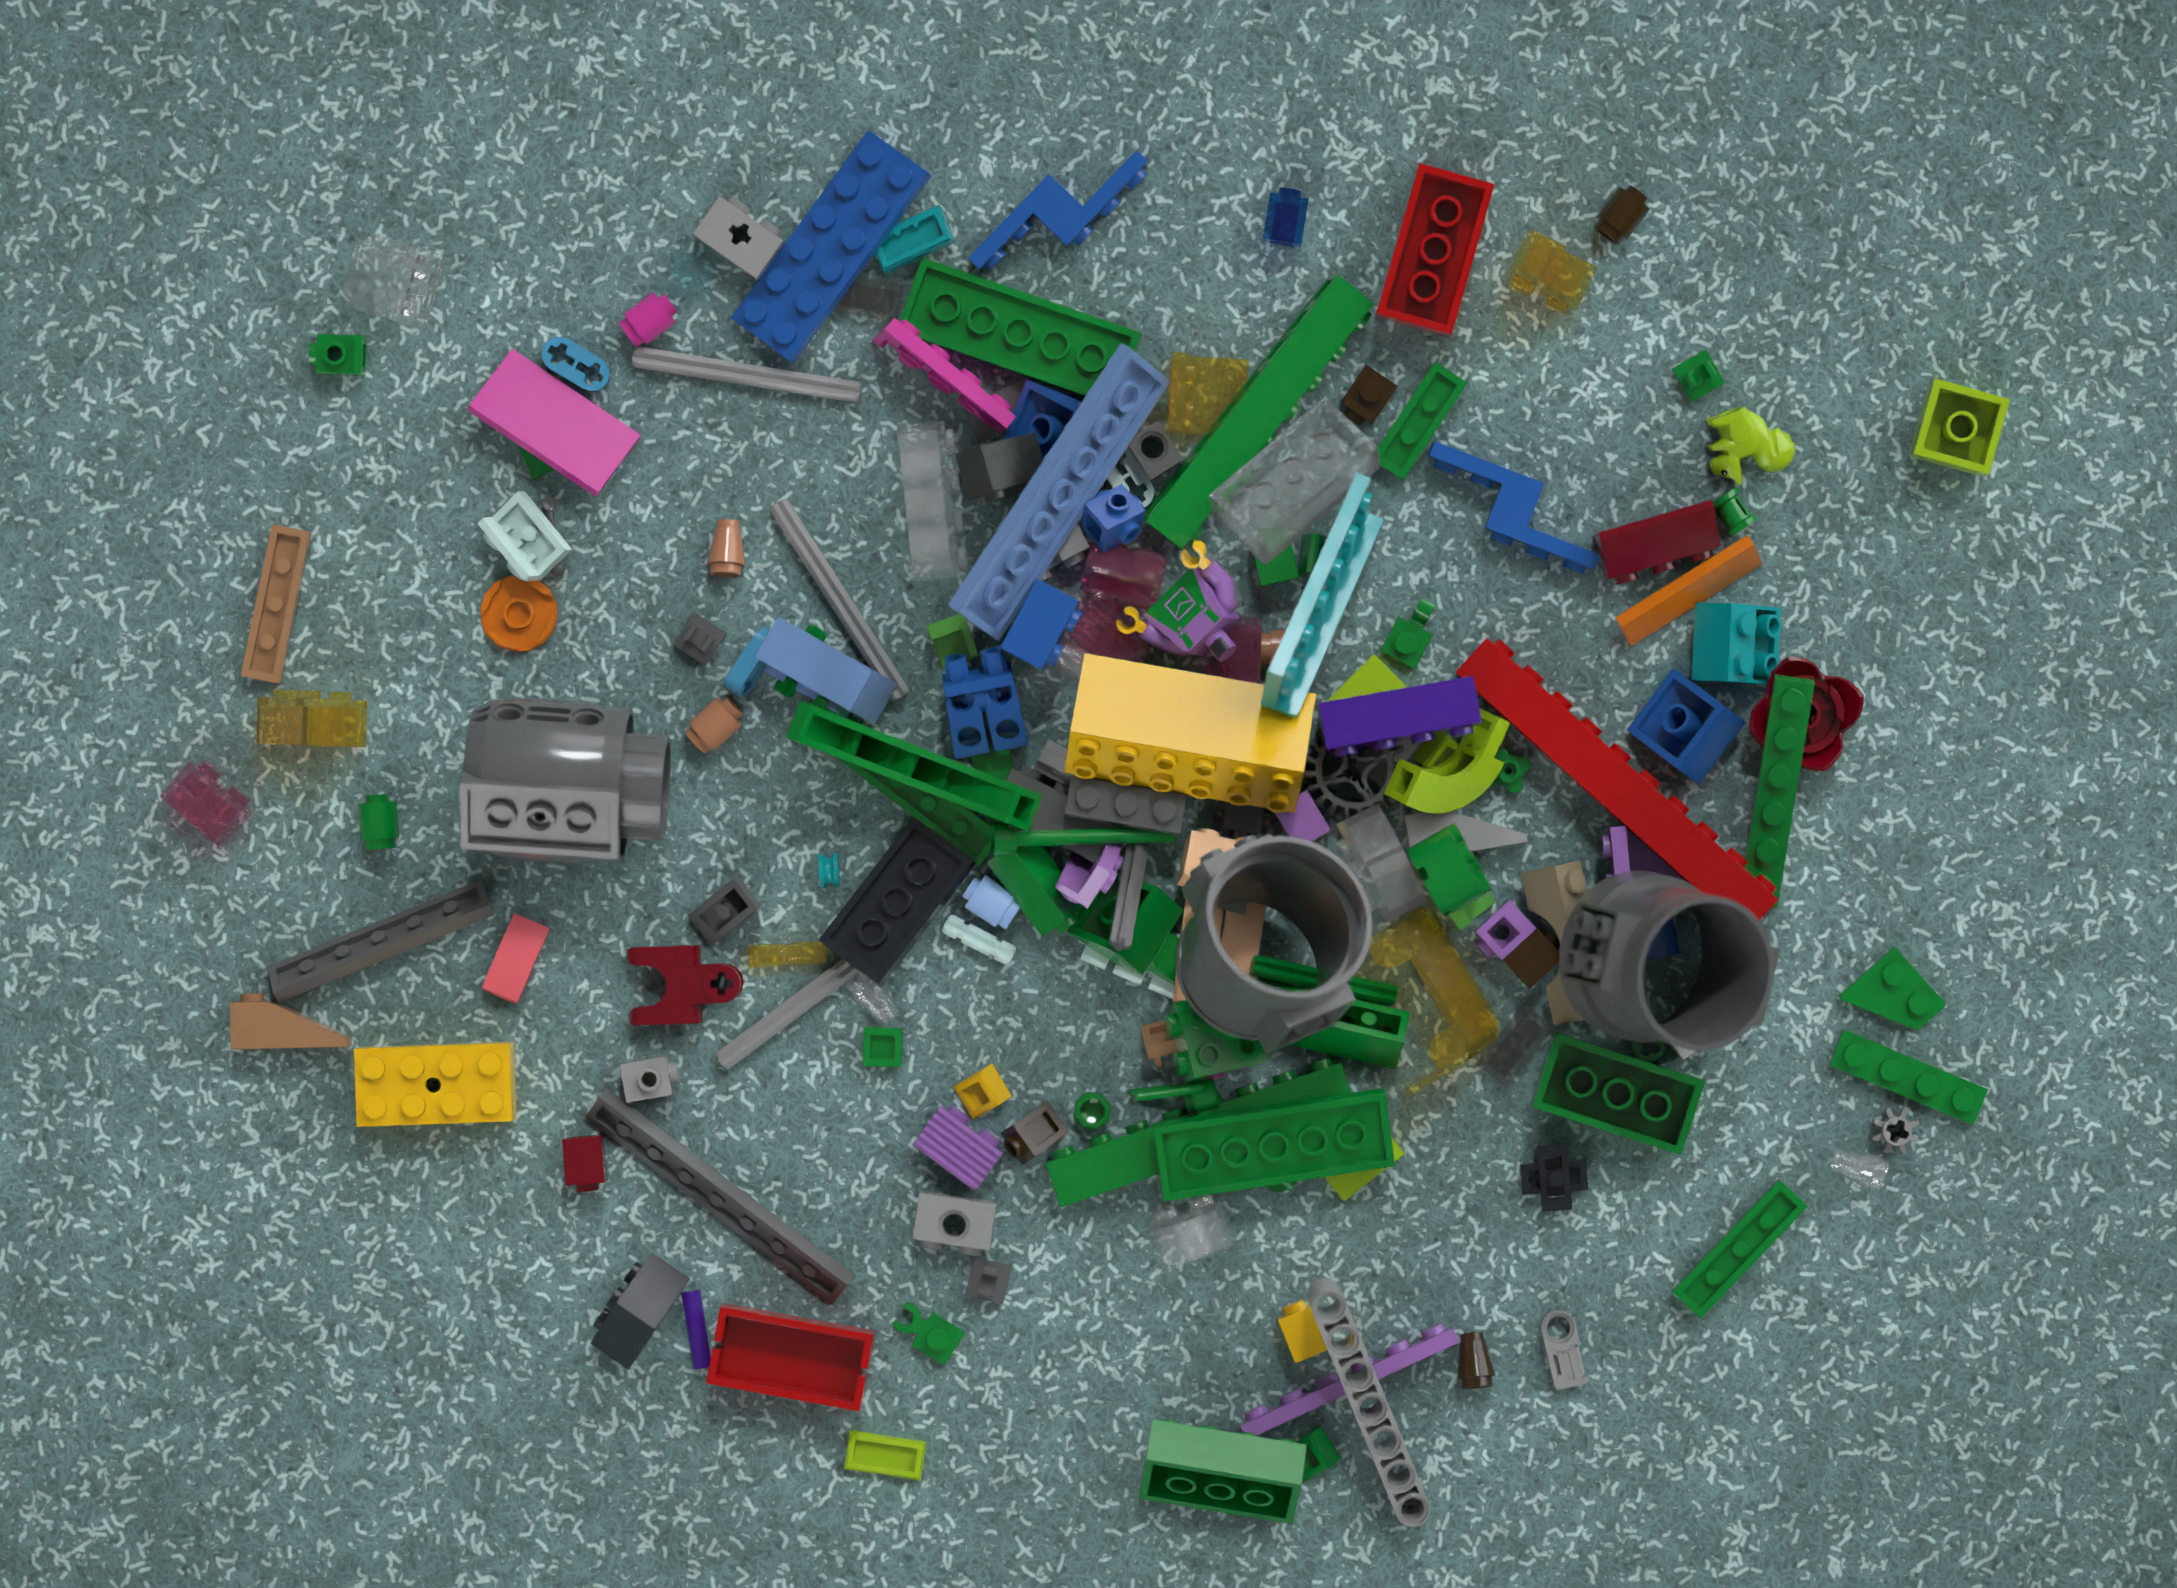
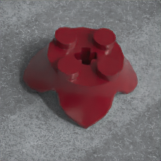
M1787 657L1771 671L1767 680L1765 695L1754 705L1751 711L1749 733L1763 748L1774 675L1812 679L1815 683L1811 703L1814 715L1809 717L1801 768L1813 771H1826L1833 766L1841 755L1844 733L1854 726L1860 718L1864 704V695L1849 680L1839 676H1826L1822 674L1817 665L1808 659Z

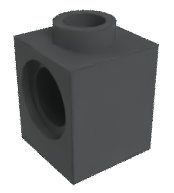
M1146 419L1128 445L1151 482L1184 460L1159 420L1151 424ZM1150 437L1158 438L1164 445L1163 453L1155 459L1147 458L1141 451L1143 441Z

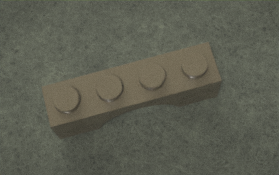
M1580 860L1521 872L1528 910L1541 915L1552 925L1560 944L1570 914L1580 899L1587 893ZM1559 968L1554 980L1546 986L1553 1024L1557 1025L1584 1020L1574 1009L1566 995Z

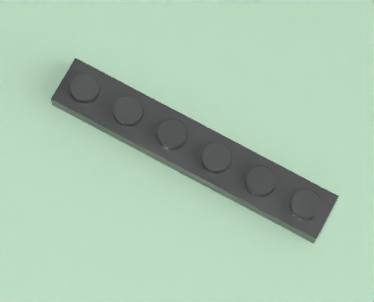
M482 879L268 966L267 969L273 994L280 1003L495 915L486 885Z

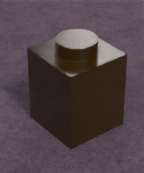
M1536 928L1502 961L1530 989L1559 962L1558 950L1560 949V942L1549 929L1541 933Z

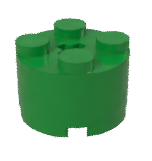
M1455 823L1444 827L1406 849L1416 870L1419 871L1423 883L1444 917L1492 890L1473 852H1470L1464 837Z

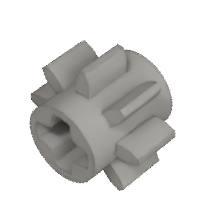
M1885 1107L1884 1113L1886 1117L1882 1121L1872 1119V1122L1879 1126V1133L1871 1136V1139L1874 1141L1883 1139L1885 1141L1883 1152L1889 1153L1894 1145L1898 1147L1901 1153L1905 1154L1906 1147L1904 1144L1909 1140L1913 1142L1919 1141L1916 1136L1912 1135V1128L1920 1123L1917 1120L1907 1121L1905 1119L1908 1109L1902 1107L1898 1115H1893L1892 1110L1889 1107ZM1898 1120H1900V1128L1905 1130L1902 1137L1895 1136L1893 1141H1891V1133L1886 1131L1889 1123L1896 1125Z

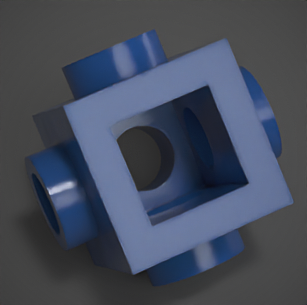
M1121 484L1109 491L1103 490L1097 493L1092 500L1084 503L1080 527L1101 552L1105 553L1122 543H1131L1141 534L1145 510L1140 499L1135 495H1131Z

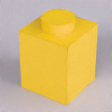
M1302 1299L1282 1307L1284 1314L1278 1316L1277 1319L1295 1363L1327 1351L1309 1304L1305 1305Z

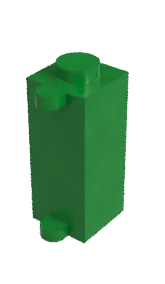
M1043 846L1017 847V850L1010 851L1009 855H996L987 862L1042 937L1055 928L1061 934L1078 921L1074 914L1084 906L1080 903L1076 904L1068 901L1061 894V891L1055 888L1062 871Z

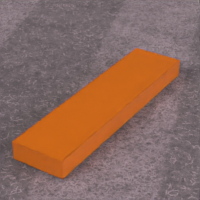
M1748 535L1744 536L1616 616L1615 619L1628 644L1633 646L1694 608L1695 602L1702 603L1761 566L1762 562L1754 543Z

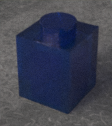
M1280 187L1278 193L1270 192L1262 242L1301 248L1309 198L1301 197L1302 191Z

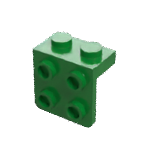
M1187 1000L1175 1002L1167 1008L1168 1014L1164 1016L1165 1028L1169 1038L1174 1037L1177 1052L1173 1054L1174 1065L1179 1076L1183 1075L1185 1084L1201 1081L1210 1075L1260 1065L1267 1060L1268 1055L1259 1040L1237 1038L1217 1030L1204 1021L1193 1010Z

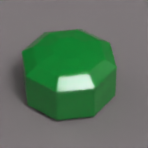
M1086 1092L1076 1100L1074 1117L1083 1128L1098 1130L1110 1121L1111 1104L1102 1093Z

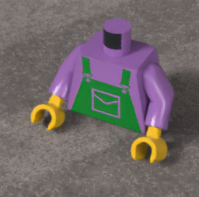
M1194 541L1192 547L1200 556L1192 557L1187 550L1183 549L1181 561L1189 569L1144 614L1147 620L1141 621L1139 612L1134 607H1126L1124 612L1132 616L1135 622L1126 625L1117 619L1116 626L1124 634H1131L1137 631L1140 639L1161 651L1182 657L1187 655L1203 656L1211 651L1217 660L1222 662L1230 658L1237 650V646L1227 635L1239 621V615L1235 610L1237 601L1234 580L1213 558L1208 559L1206 557L1207 548L1202 541Z

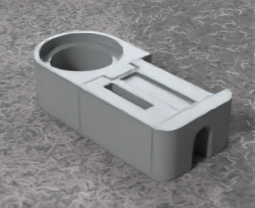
M1556 1309L1549 1311L1541 1320L1540 1330L1553 1385L1556 1389L1562 1390L1586 1384L1588 1376L1582 1377L1585 1371L1579 1346H1575V1344L1580 1343L1574 1319L1564 1310ZM1561 1316L1568 1321L1569 1331L1562 1338H1553L1547 1332V1324L1553 1317Z

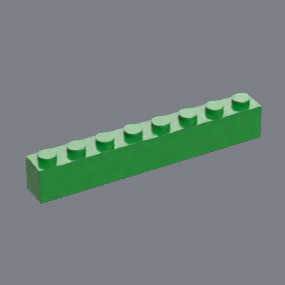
M1331 273L1145 510L1143 521L1176 547L1183 549L1186 544L1189 547L1192 546L1194 541H1197L1203 533L1204 528L1201 524L1209 514L1215 516L1226 504L1228 497L1225 494L1234 483L1236 485L1241 484L1252 469L1249 463L1258 452L1261 455L1264 454L1276 439L1273 432L1280 423L1287 424L1295 416L1300 408L1297 402L1305 391L1311 393L1320 384L1324 377L1321 373L1323 368L1329 361L1336 362L1345 352L1348 346L1345 340L1353 330L1359 332L1367 324L1372 316L1369 310L1374 303L1340 275Z
M1327 1057L1308 1064L1309 1072L1297 1076L1294 1069L1272 1076L1273 1084L1262 1088L1258 1087L1257 1082L1235 1089L1237 1096L1222 1101L1219 1094L1220 1108L1212 1109L1211 1112L1212 1114L1346 1094L1351 1093L1341 1062L1332 1063L1331 1057ZM1180 1107L1165 1112L1161 1116L1163 1121L1189 1118L1197 1114V1112L1194 1110L1185 1113L1184 1108ZM1142 1120L1125 1126L1127 1134L1111 1138L1110 1132L1089 1138V1147L1075 1151L1072 1144L1052 1151L1053 1159L1047 1160L1046 1166L1060 1207L1159 1174L1153 1126H1148L1147 1120Z

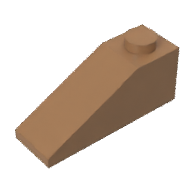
M264 993L240 994V1001L230 1002L231 1049L352 1046V1037L274 1000L264 1001Z

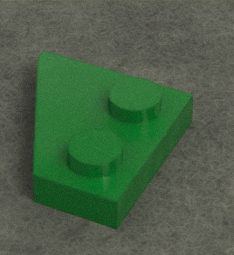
M1895 946L1838 995L1841 1000L1917 1031L1947 1005Z

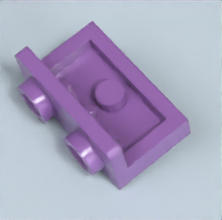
M1104 844L1095 863L1072 851L1067 858L1055 888L1061 891V894L1068 901L1076 904L1080 903L1088 908L1099 890L1106 894L1117 876L1116 872L1124 858L1119 855L1123 844Z

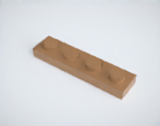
M275 524L271 525L240 676L281 684L312 532Z

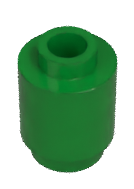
M388 794L365 795L366 803L358 804L360 840L365 841V850L396 848V838H400L397 801H389Z

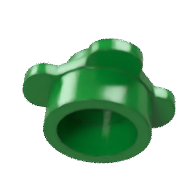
M1499 749L1494 758L1505 764L1491 785L1500 784L1507 787L1510 792L1517 793L1523 788L1522 778L1525 771L1530 769V761L1525 756L1515 757L1510 755L1506 749ZM1506 767H1510L1512 769L1511 774L1507 775L1504 770Z

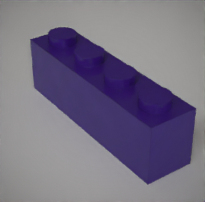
M1473 676L1321 702L1317 706L1325 753L1334 752L1335 758L1358 754L1357 747L1373 745L1374 751L1397 747L1396 741L1411 738L1412 744L1431 742L1435 740L1436 733L1450 731L1451 737L1473 734V727L1479 726L1482 722Z

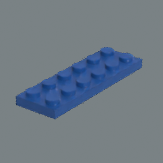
M868 130L731 316V319L794 364L929 181L931 175Z

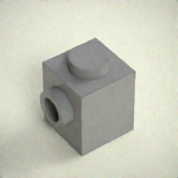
M669 1055L620 1064L626 1103L673 1095L675 1093L674 1086L680 1085L677 1062L670 1063Z

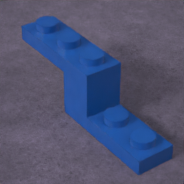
M1136 150L1083 206L1048 174L968 258L969 262L980 272L986 266L990 270L994 269L1006 256L1007 253L1002 249L1013 238L1019 242L1033 228L1034 225L1029 222L1033 216L1064 246L1068 248L1074 242L1079 247L1094 231L1090 224L1100 214L1106 219L1121 203L1117 196L1127 186L1134 190L1148 175L1144 170L1148 165V160Z
M1436 441L1433 443L1428 458L1435 460L1433 468L1451 475H1455L1457 469L1471 474L1470 482L1488 489L1492 488L1493 483L1500 485L1484 527L1485 530L1491 532L1489 539L1510 547L1513 540L1527 545V554L1543 560H1548L1549 554L1564 559L1562 567L1580 574H1584L1586 568L1590 570L1596 568L1600 554L1528 527L1543 488V482Z

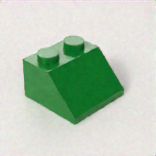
M1117 871V876L1106 894L1099 890L1089 907L1084 906L1080 909L1076 916L1078 921L1070 926L1066 932L1115 964L1143 975L1184 910L1159 887L1143 881L1132 945L1129 949L1115 950L1109 944V936L1121 872Z

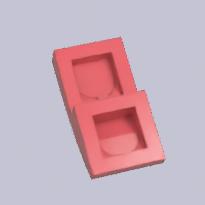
M514 913L487 973L482 990L517 1005L529 981L534 964L546 941L550 928Z

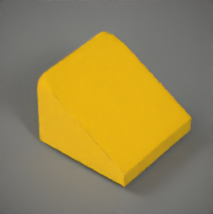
M993 1064L988 1065L953 1087L972 1120L1012 1097Z

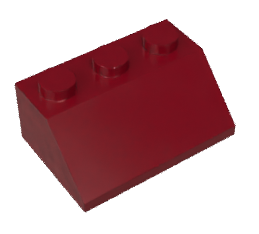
M1712 499L1593 535L1597 552L1600 554L1599 559L1605 579L1615 578L1616 585L1639 579L1637 571L1652 567L1654 574L1676 568L1674 560L1689 556L1691 563L1714 556L1712 549L1721 546Z

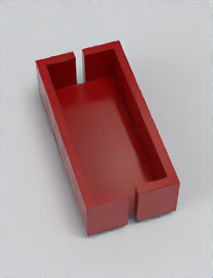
M723 1303L719 1309L714 1341L722 1342L724 1340L723 1346L715 1345L712 1349L706 1384L860 1412L868 1372L861 1371V1368L868 1369L870 1365L876 1330Z

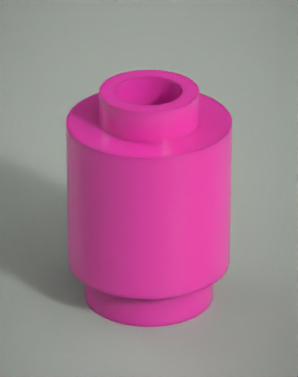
M652 292L624 313L625 318L619 321L618 324L632 343L638 347L643 342L646 345L673 326L676 321L672 316L678 311L664 293L657 297Z

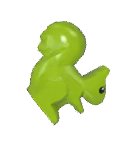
M1746 406L1736 407L1706 418L1707 424L1717 428L1720 435L1719 440L1707 445V448L1710 451H1721V454L1711 459L1709 468L1714 474L1730 478L1737 485H1741L1743 482L1740 460L1752 455L1758 467L1770 473L1784 470L1794 459L1795 444L1792 442L1790 435L1783 433L1780 428L1769 430L1765 421L1759 415L1749 411Z

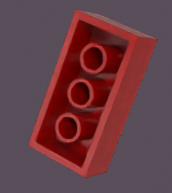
M1419 163L1375 317L1450 338L1495 184Z

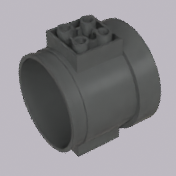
M1270 834L1258 839L1255 835L1247 836L1235 843V848L1222 852L1221 848L1215 849L1200 858V865L1190 872L1191 877L1182 888L1195 914L1181 933L1175 958L1179 985L1193 1010L1209 1025L1225 1034L1242 1039L1259 1040L1266 1054L1330 1028L1337 1023L1356 1000L1347 982L1364 961L1372 938L1370 904L1363 886L1353 871L1334 853L1314 842L1287 836L1272 837ZM1252 902L1268 906L1289 918L1305 935L1313 951L1317 968L1315 990L1308 992L1277 990L1261 984L1245 974L1230 959L1220 943L1214 926L1213 909L1227 903Z
M1633 870L1618 873L1602 880L1580 899L1570 914L1562 934L1559 967L1562 984L1570 1003L1578 1014L1596 1029L1636 1042L1661 1041L1688 1050L1708 1051L1733 1043L1748 1032L1753 1025L1762 1026L1773 986L1780 949L1771 946L1769 937L1760 921L1741 904L1727 898L1703 893L1693 885L1672 876L1651 871ZM1691 906L1697 917L1702 936L1703 949L1700 971L1695 985L1685 1002L1675 1013L1658 1024L1653 1018L1644 996L1643 967L1646 954L1661 926L1674 914Z

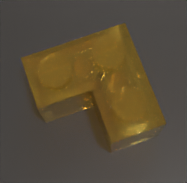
M1530 229L1505 277L1512 280L1510 288L1528 297L1535 292L1547 298L1544 305L1565 314L1567 309L1573 312L1576 311L1598 267L1564 251L1566 246Z
M274 690L273 697H258L256 744L366 747L367 701L352 700V692H328V699H320L321 691Z

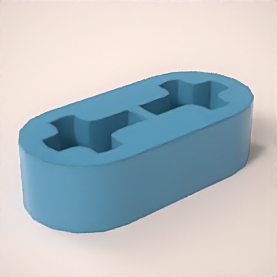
M553 337L543 346L542 359L544 364L552 371L584 390L598 392L609 384L611 370L608 364L576 343L564 337ZM562 344L567 345L566 353L574 358L575 362L572 366L564 361H559L557 365H554L552 363L554 356L549 353L550 349L553 346L560 348ZM580 363L589 368L599 364L601 366L599 373L603 376L601 382L599 383L594 380L590 385L586 384L587 376L577 370Z
M761 628L752 637L724 680V689L739 699H743L750 693L764 673L763 670L767 664L755 658L770 631L767 628Z

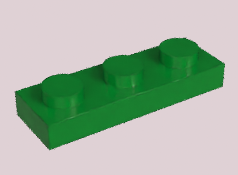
M1435 361L1370 460L1403 481L1467 382Z

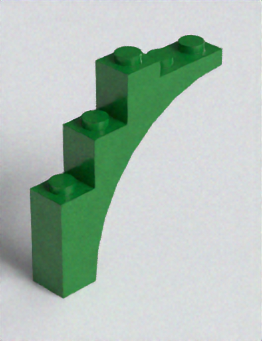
M803 701L799 702L786 738L1028 832L1043 796Z

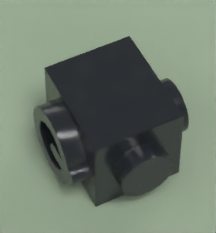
M1217 800L1214 824L1222 825V828L1229 829L1228 837L1231 838L1247 837L1252 835V833L1261 834L1262 827L1269 828L1272 811L1267 808L1251 805L1237 806L1228 801Z

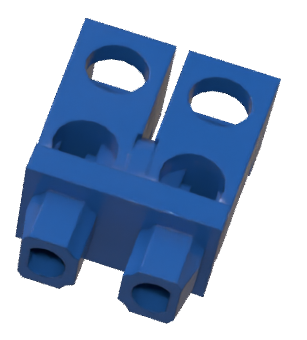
M1001 646L980 650L983 667L968 669L965 653L945 656V674H942V682L955 759L989 753L988 737L983 713L987 712L994 752L1029 745L1011 661L1006 662L1004 653L1000 648Z

